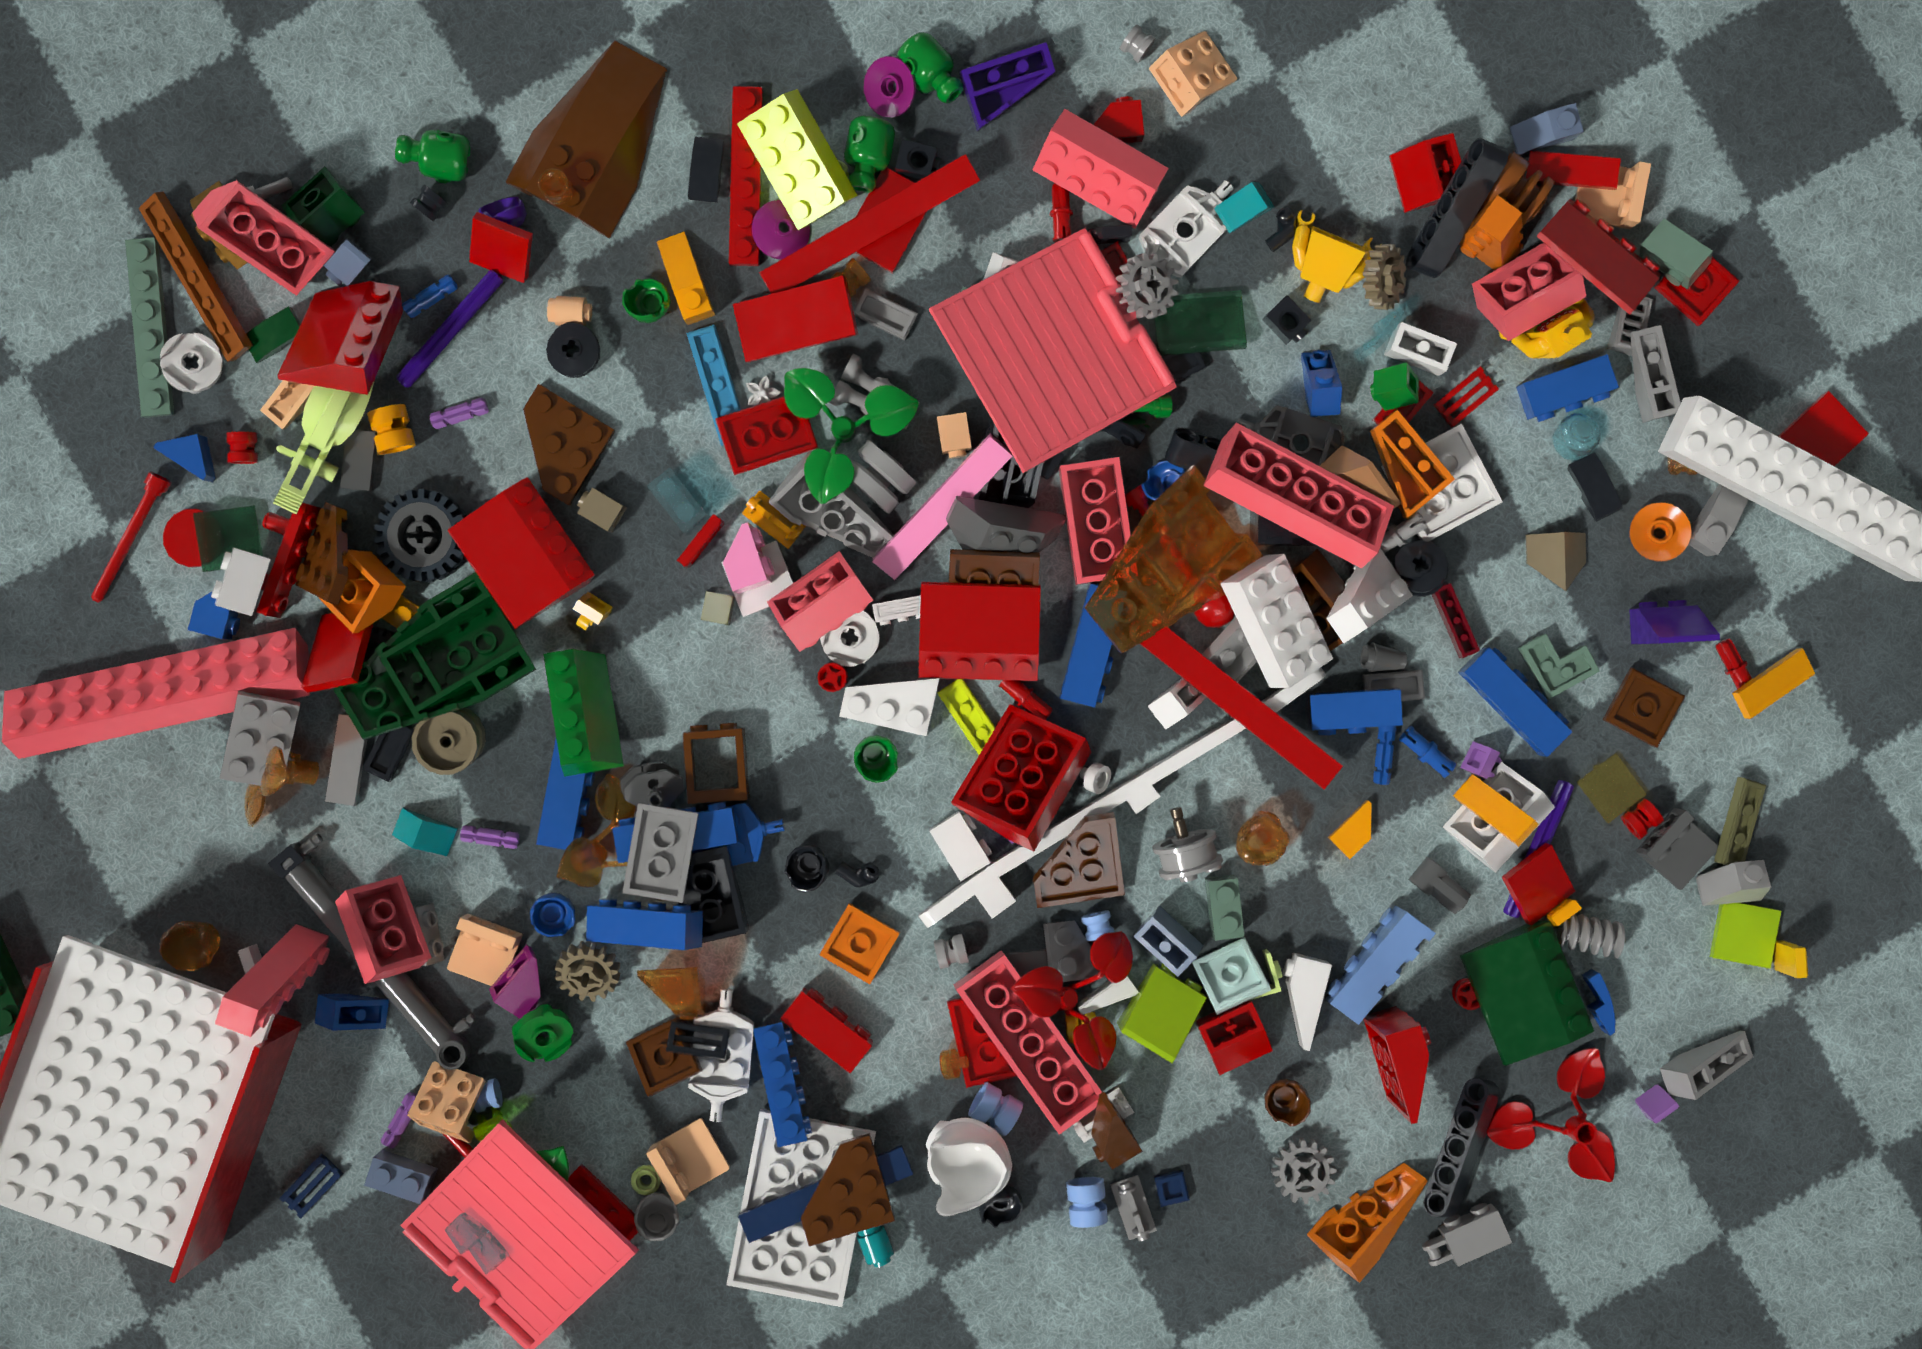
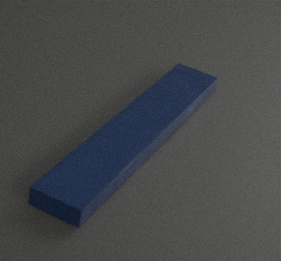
M902 1145L877 1155L886 1186L913 1175L912 1167ZM821 1179L739 1213L738 1218L748 1242H754L801 1222V1215Z

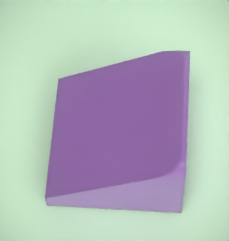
M1658 1084L1635 1100V1103L1645 1117L1654 1123L1660 1122L1679 1107L1677 1102Z

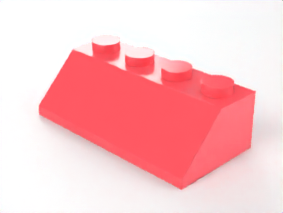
M237 180L211 190L192 212L198 229L296 296L335 253L334 249Z

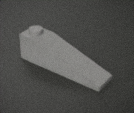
M810 450L791 469L770 498L769 503L789 521L799 526L803 524L810 527L824 537L828 535L843 542L845 546L874 558L894 536L893 533L850 487L826 504H820L810 492L804 475L806 459L812 452Z

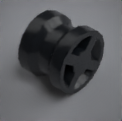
M425 184L421 188V194L409 202L433 222L437 218V212L448 205L445 200Z

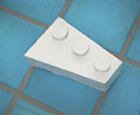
M1381 548L1378 554L1362 569L1354 565L1352 576L1346 580L1344 584L1346 587L1343 593L1338 596L1327 617L1328 622L1343 643L1369 628L1413 596L1406 582L1401 579Z
M940 678L846 687L839 717L927 736Z

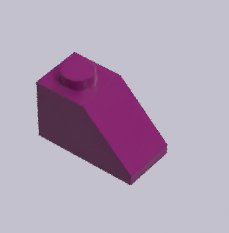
M527 944L489 988L494 1003L519 1019L533 1011L541 997L537 959L532 947Z

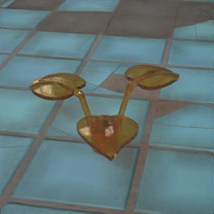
M274 746L266 758L261 786L248 784L246 789L244 811L248 826L253 827L259 820L264 810L266 796L274 794L285 784L293 785L296 782L314 785L319 775L318 762L303 760L300 754L289 752L291 760L287 761L286 766L282 749Z
M612 774L605 776L598 785L595 794V803L598 811L605 819L612 820L611 824L595 839L589 840L583 837L574 839L568 845L561 858L557 878L568 880L581 887L591 888L598 885L601 881L603 868L627 866L628 862L606 861L608 857L607 850L603 845L599 844L612 831V828L618 825L619 820L632 818L635 813V805L624 799L620 779Z

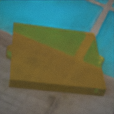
M1616 753L1600 765H1594L1592 771L1576 782L1606 823H1610L1624 811H1630L1632 805L1647 795Z

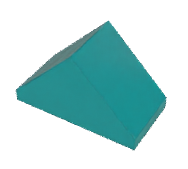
M1251 182L1214 209L1228 232L1232 233L1275 207L1259 182Z
M403 807L392 836L413 849L448 856L458 828Z

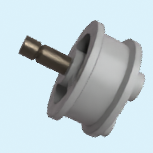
M1175 807L1170 809L1172 819H1174L1173 824L1176 835L1165 838L1152 846L1153 853L1159 855L1162 866L1159 869V876L1164 878V880L1179 878L1180 882H1189L1197 879V874L1214 872L1221 869L1223 858L1221 854L1216 852L1213 841L1217 837L1216 831L1202 829L1188 832L1182 808Z

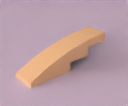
M283 380L260 411L284 430L304 411L305 404L314 385Z

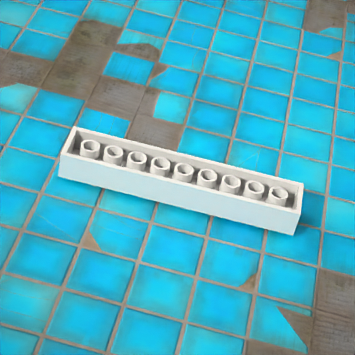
M1702 396L1683 398L1658 450L1659 453L1905 581L1922 582L1921 512Z

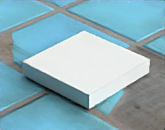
M777 541L761 547L763 556L770 558L775 574L770 576L772 583L740 594L733 592L743 617L768 608L767 601L793 584Z

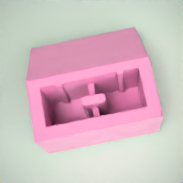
M748 522L741 525L723 561L732 591L738 594L772 583L770 576L775 574L770 558L763 556L761 547L765 546V542L760 529L754 528Z

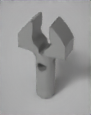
M286 177L254 189L253 185L247 188L262 199H266L291 189L292 182Z

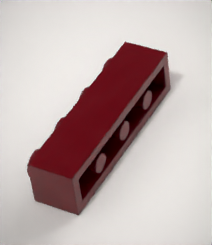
M1447 583L1435 594H1432V597L1458 657L1465 658L1479 652L1480 649L1452 584Z

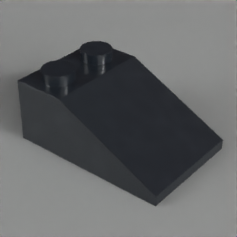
M727 846L692 853L683 903H678L691 905V910L703 911L702 943L746 934L749 930L742 895Z

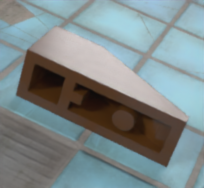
M1105 1091L1099 1094L1091 1132L1096 1145L1092 1149L1099 1161L1102 1163L1106 1160L1113 1170L1143 1151L1129 1126Z

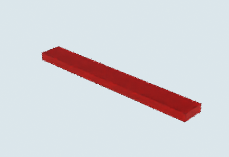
M965 154L759 273L771 294L792 289L976 184L980 179Z
M1154 618L1137 639V643L1323 790H1325L1343 767L1158 619Z

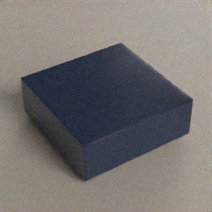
M1183 1170L1154 1176L1161 1207L1190 1201Z

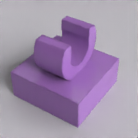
M1473 741L1460 768L1485 779H1488V777L1493 778L1495 774L1491 771L1495 762L1501 763L1502 761L1498 757L1500 752Z

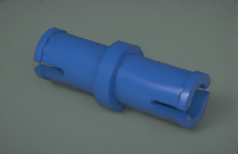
M1410 726L1405 730L1413 740L1404 732L1401 734L1399 741L1418 755V760L1422 763H1428L1443 778L1447 777L1450 773L1442 764L1451 771L1456 767L1454 761L1437 749L1438 745L1434 741L1429 742L1414 727Z

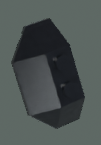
M992 420L985 432L984 439L991 433L1008 448ZM1012 456L973 499L1030 508L1035 503L1043 463L1022 473L1018 463Z

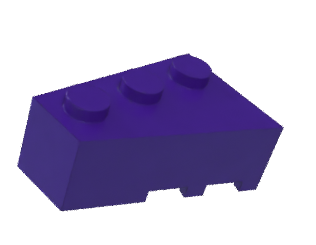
M1047 42L960 71L959 75L977 131L1055 73Z

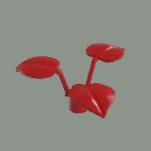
M1122 931L1102 934L1093 942L1090 949V958L1093 966L1100 970L1098 974L1078 983L1070 984L1068 987H1062L1063 977L1061 973L1053 967L1042 966L1024 974L1011 988L1036 1016L1051 1017L1057 1011H1065L1066 1015H1072L1081 1019L1084 1024L1076 1026L1073 1031L1074 1045L1083 1060L1098 1070H1103L1107 1066L1114 1052L1116 1032L1111 1022L1105 1017L1096 1016L1089 1021L1087 1016L1073 1010L1078 1002L1075 990L1101 979L1104 975L1111 983H1118L1127 977L1133 963V952L1127 936Z
M1596 1048L1578 1050L1569 1055L1558 1069V1087L1565 1092H1572L1571 1100L1578 1112L1577 1116H1572L1566 1121L1565 1127L1532 1121V1110L1526 1104L1511 1101L1503 1104L1495 1112L1487 1130L1488 1137L1501 1147L1515 1150L1523 1149L1533 1143L1535 1139L1533 1127L1535 1126L1560 1132L1577 1142L1568 1151V1164L1576 1175L1585 1179L1613 1182L1615 1157L1612 1143L1606 1134L1597 1130L1594 1124L1586 1120L1587 1114L1583 1112L1577 1100V1095L1583 1099H1589L1599 1094L1603 1088L1605 1071L1599 1050Z

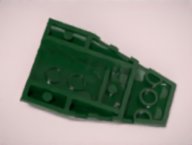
M476 572L424 602L417 609L418 612L408 622L405 620L397 628L398 631L386 643L382 642L375 649V653L366 662L363 661L358 683L339 686L333 689L363 740L483 702L536 670L528 653Z

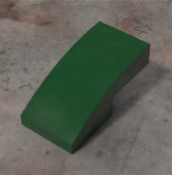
M288 306L275 313L246 333L253 345L249 351L257 364L282 351L283 346L294 340L301 324L291 307Z

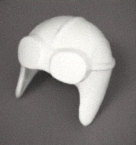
M957 1118L951 1121H939L929 1134L926 1142L928 1149L927 1167L935 1184L940 1185L942 1189V1195L936 1204V1210L940 1215L951 1216L972 1210L992 1199L1007 1185L1012 1171L1011 1156L1004 1139L993 1127L976 1119Z

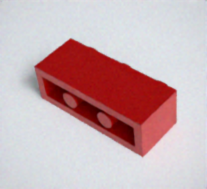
M803 987L782 1014L780 1020L851 1074L872 1047L873 1040L870 1039L872 1034L862 1025L857 1024L855 1027L846 1020L848 1015L837 1006L830 1008L823 1002L825 997L814 988L807 990Z

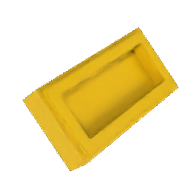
M1784 940L1776 941L1774 948L1775 970L1794 978H1807L1808 965L1805 947Z

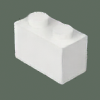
M1401 322L1394 327L1384 355L1404 363L1407 362L1411 366L1439 376L1447 371L1457 343Z
M234 547L231 553L225 552L220 569L226 571L222 582L216 580L211 595L212 598L216 599L215 605L252 616L270 559Z
M959 810L930 828L929 831L961 882L990 864L991 861L988 856L992 854V851L984 839L977 840L973 833V830L977 829L971 817L968 814L963 816Z

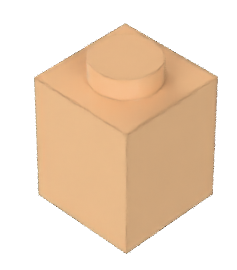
M966 412L938 416L937 423L942 455L948 454L949 459L967 456L966 451L971 450L972 446Z

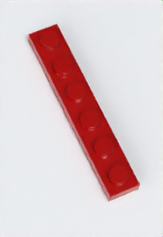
M733 86L729 229L730 266H759L760 249L753 239L752 221L756 212L761 208V165L737 123L763 107L762 87Z

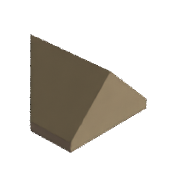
M1558 532L1526 535V564L1530 565L1564 591H1567L1586 563V534Z

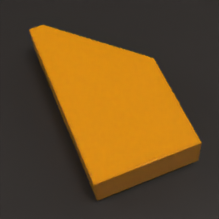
M1366 800L1328 837L1348 859H1351L1371 839L1372 803L1369 800Z
M1565 899L1560 903V906L1547 914V919L1551 921L1553 926H1559L1582 908L1576 900Z

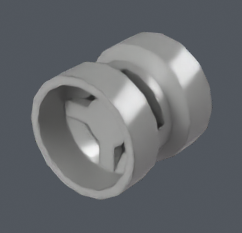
M962 934L954 935L952 939L946 941L944 939L933 941L940 969L948 968L952 963L956 962L959 964L969 962Z

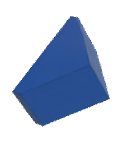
M195 434L157 442L154 445V449L200 479L212 483L215 480L213 462L206 436Z

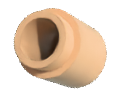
M556 296V298H549L547 305L548 322H555L557 326L569 322L586 326V322H591L592 304H587L586 297Z

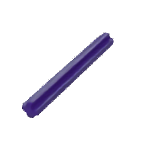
M493 270L488 271L396 375L399 383L407 388L412 386L503 283L502 277Z
M1564 780L1557 781L1550 798L1555 808L1538 826L1526 857L1544 843H1551L1574 789V785ZM1510 894L1503 912L1511 917L1519 918L1521 913Z

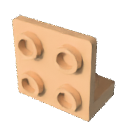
M1206 31L1167 49L1149 67V70L1181 117L1190 113L1204 98L1233 84L1237 80L1236 75Z
M1638 162L1631 168L1620 166L1616 190L1577 187L1575 201L1579 199L1591 209L1588 214L1597 221L1602 218L1613 227L1631 229L1641 221L1651 163Z
M466 914L460 917L456 929L461 931L447 969L492 986L514 960L523 934L474 915Z
M434 1061L407 1116L422 1127L471 1144L476 1132L467 1126L468 1119L486 1081L482 1077L459 1069H445L438 1062Z
M703 1118L693 1121L651 1145L646 1153L675 1205L686 1200L689 1192L723 1174L730 1168Z

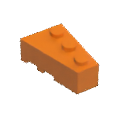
M1497 195L1476 214L1459 243L1461 252L1470 258L1477 257L1493 270H1497L1511 262L1523 249V244L1520 243L1523 239V234L1520 233V230L1523 228L1522 212Z
M1398 410L1392 412L1370 430L1392 490L1401 502L1398 506L1403 518H1409L1455 480Z

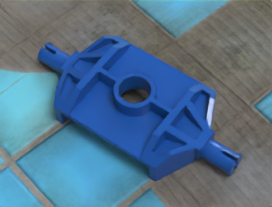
M747 802L732 805L739 842L724 845L728 847L732 864L734 866L759 861L764 837L767 834L785 831L784 826L775 827L783 825V819L767 823L765 821L761 822ZM717 846V847H712V848L694 850V851H692V853H696V852H700V851H705V850H709V849H714V848H718V847H723V846Z

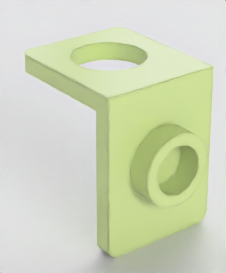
M1267 949L1262 951L1272 982L1270 984L1271 991L1256 998L1281 991L1278 980L1283 977L1278 961H1273L1271 953Z

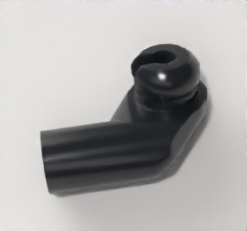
M1288 207L1281 208L1277 212V232L1265 240V243L1272 252H1275L1295 235L1297 218L1295 213Z
M842 861L835 874L854 887L859 888L875 883L879 878L880 871L873 864L854 869Z

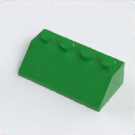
M577 649L543 654L560 765L564 777L623 767L624 762L606 655Z

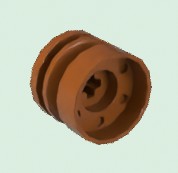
M1513 151L1508 156L1504 169L1481 208L1498 195L1522 212L1523 225H1525L1535 217L1545 204L1555 181L1548 176L1537 186L1536 184L1543 172L1537 170L1529 178H1526L1524 174L1530 163Z

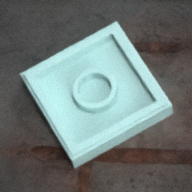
M1245 937L1192 962L1217 1015L1271 991L1270 985Z

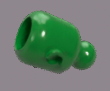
M916 33L902 44L896 57L903 60L912 70L911 74L914 75L916 89L919 92L930 93L936 90L938 99L946 104L952 103L960 96L963 91V84L957 77L951 76L954 64L953 59L930 33Z
M863 115L854 118L850 123L844 151V161L851 167H854V172L850 174L849 181L855 191L872 192L876 187L875 172L883 171L889 166L895 139V129L890 122L884 119Z
M427 130L422 134L420 141L414 140L408 135L397 137L395 159L398 162H418L421 174L435 178L440 183L461 181L467 176L468 168L466 167L467 157L470 156V141L464 135L440 130Z

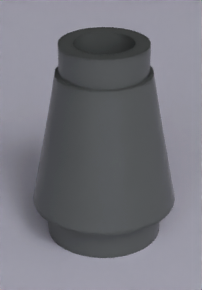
M1371 643L1370 645L1363 646L1360 663L1361 667L1368 669L1369 672L1404 669L1407 663L1406 652L1380 644Z

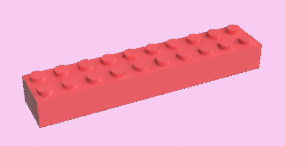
M291 628L4 691L2 743L18 759L231 713L234 712L238 691L286 700L309 696L310 693L301 688L309 661L308 645L297 629Z

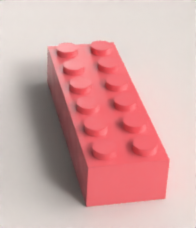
M1237 422L1222 438L1204 483L1205 487L1361 569L1378 554L1394 505Z
M999 951L953 985L1060 1135L1097 1108L1099 1094L1102 1091L1051 1019L1033 1014L1021 998L1013 992L1012 986L1021 977L1005 954Z

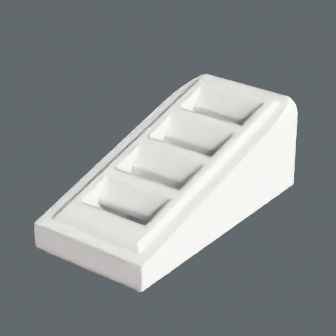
M1128 976L1118 983H1111L1108 980L1079 1001L1077 1008L1081 1014H1086L1135 996L1139 992Z

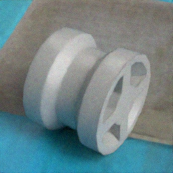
M1136 24L1126 36L1119 49L1132 54L1133 60L1139 63L1150 50L1156 38L1152 35L1144 34L1142 27Z

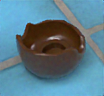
M1277 1080L1269 1085L1264 1094L1265 1109L1275 1122L1280 1121L1288 1124L1290 1127H1294L1305 1122L1311 1112V1100L1307 1090L1295 1080Z

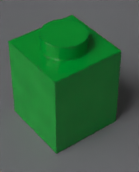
M1407 362L1375 370L1373 384L1370 385L1372 398L1374 401H1378L1384 411L1418 403L1419 378Z

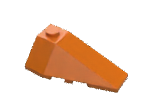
M1403 1163L1374 1181V1187L1361 1196L1357 1192L1349 1197L1351 1202L1336 1211L1335 1207L1327 1211L1307 1233V1236L1338 1267L1360 1283L1379 1261L1428 1181L1421 1174Z

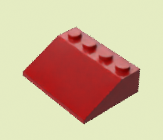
M1570 198L1536 237L1630 315L1659 280L1661 274L1658 270L1660 267L1649 257L1646 256L1642 259L1634 252L1637 249L1636 246L1628 239L1623 237L1619 240L1611 232L1614 228L1604 219L1600 218L1597 221L1588 214L1591 209L1579 199L1574 202Z
M368 281L315 293L279 370L278 379L368 395L403 313L400 286Z
M528 477L500 492L448 529V533L514 629H517L590 583L595 575Z
M921 582L919 678L1038 681L1041 585Z
M1009 704L951 803L1008 840L1034 852L1091 754L1087 739Z
M1397 1006L1367 1014L1363 1020L1387 1100L1411 1124L1418 1123L1429 1060L1427 1045L1431 1044L1429 1033L1426 1027H1421L1419 1022H1416L1413 1017L1408 1016L1406 1012H1403Z

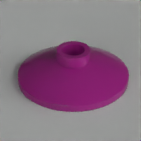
M885 56L877 59L870 65L864 78L865 98L871 109L883 117L890 118L902 115L910 108L915 97L916 83L914 75L911 74L912 70L900 58ZM894 82L896 83V91L893 89Z
M774 200L764 204L756 212L752 221V235L757 247L764 254L771 258L782 260L807 245L810 237V226L808 225L798 230L782 201ZM780 223H785L788 226L787 233L780 231Z

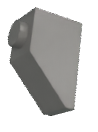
M1764 860L1734 862L1696 877L1702 906L1761 901L1771 888Z

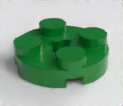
M548 1004L540 1005L536 1010L525 1014L512 1027L513 1042L520 1057L530 1062L543 1058L545 1062L555 1060L562 1056L572 1043L573 1027L569 1017L564 1012L553 1009ZM542 1032H548V1037L544 1038L543 1036H540L536 1038L538 1034Z

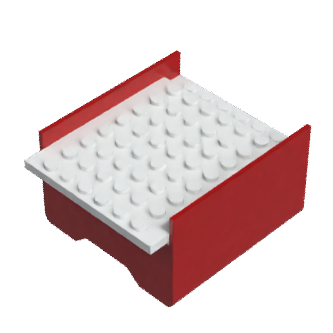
M70 935L63 936L54 961L35 968L0 1065V1205L170 1266L174 1269L169 1282L176 1283L222 1246L302 1024L285 1016L272 1014L267 1025L264 1028L260 1027L252 1037L243 1035L215 1024L222 997L227 992Z

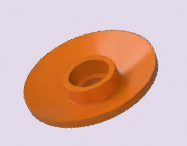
M1653 503L1642 508L1634 516L1630 525V540L1634 549L1644 558L1658 562L1668 561L1679 556L1687 548L1691 539V524L1686 514L1678 507L1669 503ZM1658 528L1663 529L1665 537L1661 539L1656 538L1654 530Z

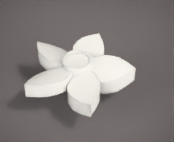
M767 375L760 380L759 385L746 383L748 390L753 393L747 405L770 401L769 398H774L781 393L775 388H769Z

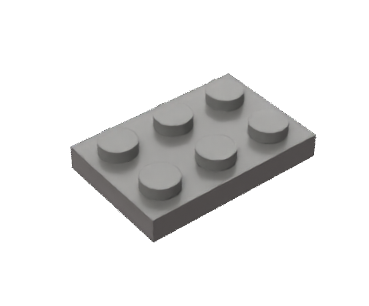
M238 691L220 779L281 789L300 702Z
M638 803L622 893L683 903L699 813Z

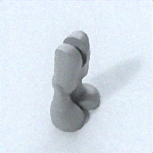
M855 354L851 356L841 379L859 385L869 392L883 385L894 386L887 378L877 377L873 379L867 375L862 369V359ZM839 380L835 388V396L829 403L834 406L851 403L861 407L860 410L863 414H869L865 409L867 396Z

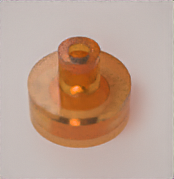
M956 1049L942 1050L940 1053V1069L944 1079L959 1078L961 1069L969 1067L968 1057H959Z

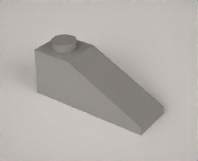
M1658 325L1631 332L1635 393L1642 422L1645 423L1675 415L1681 402L1662 326Z
M1719 484L1692 524L1691 539L1688 545L1705 556L1718 555L1734 532L1749 499Z
M1738 1031L1679 1054L1661 1067L1660 1071L1669 1095L1697 1100L1752 1059L1753 1054L1745 1031Z

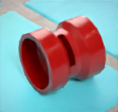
M256 432L226 433L227 443L230 445V451L227 453V463H258V453L254 451L255 444L258 442Z
M1645 798L1637 804V808L1634 811H1627L1621 816L1624 825L1639 840L1648 834V830L1651 827H1657L1664 822L1657 808Z

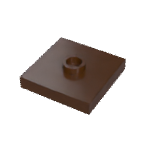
M1630 668L1603 721L1654 748H1658L1685 695L1634 668Z
M676 1017L626 1041L647 1096L651 1097L703 1071L697 1056L666 1051L671 1021L683 1023L681 1017ZM676 1029L675 1034L689 1036L687 1031ZM674 1041L676 1046L693 1048L691 1043Z

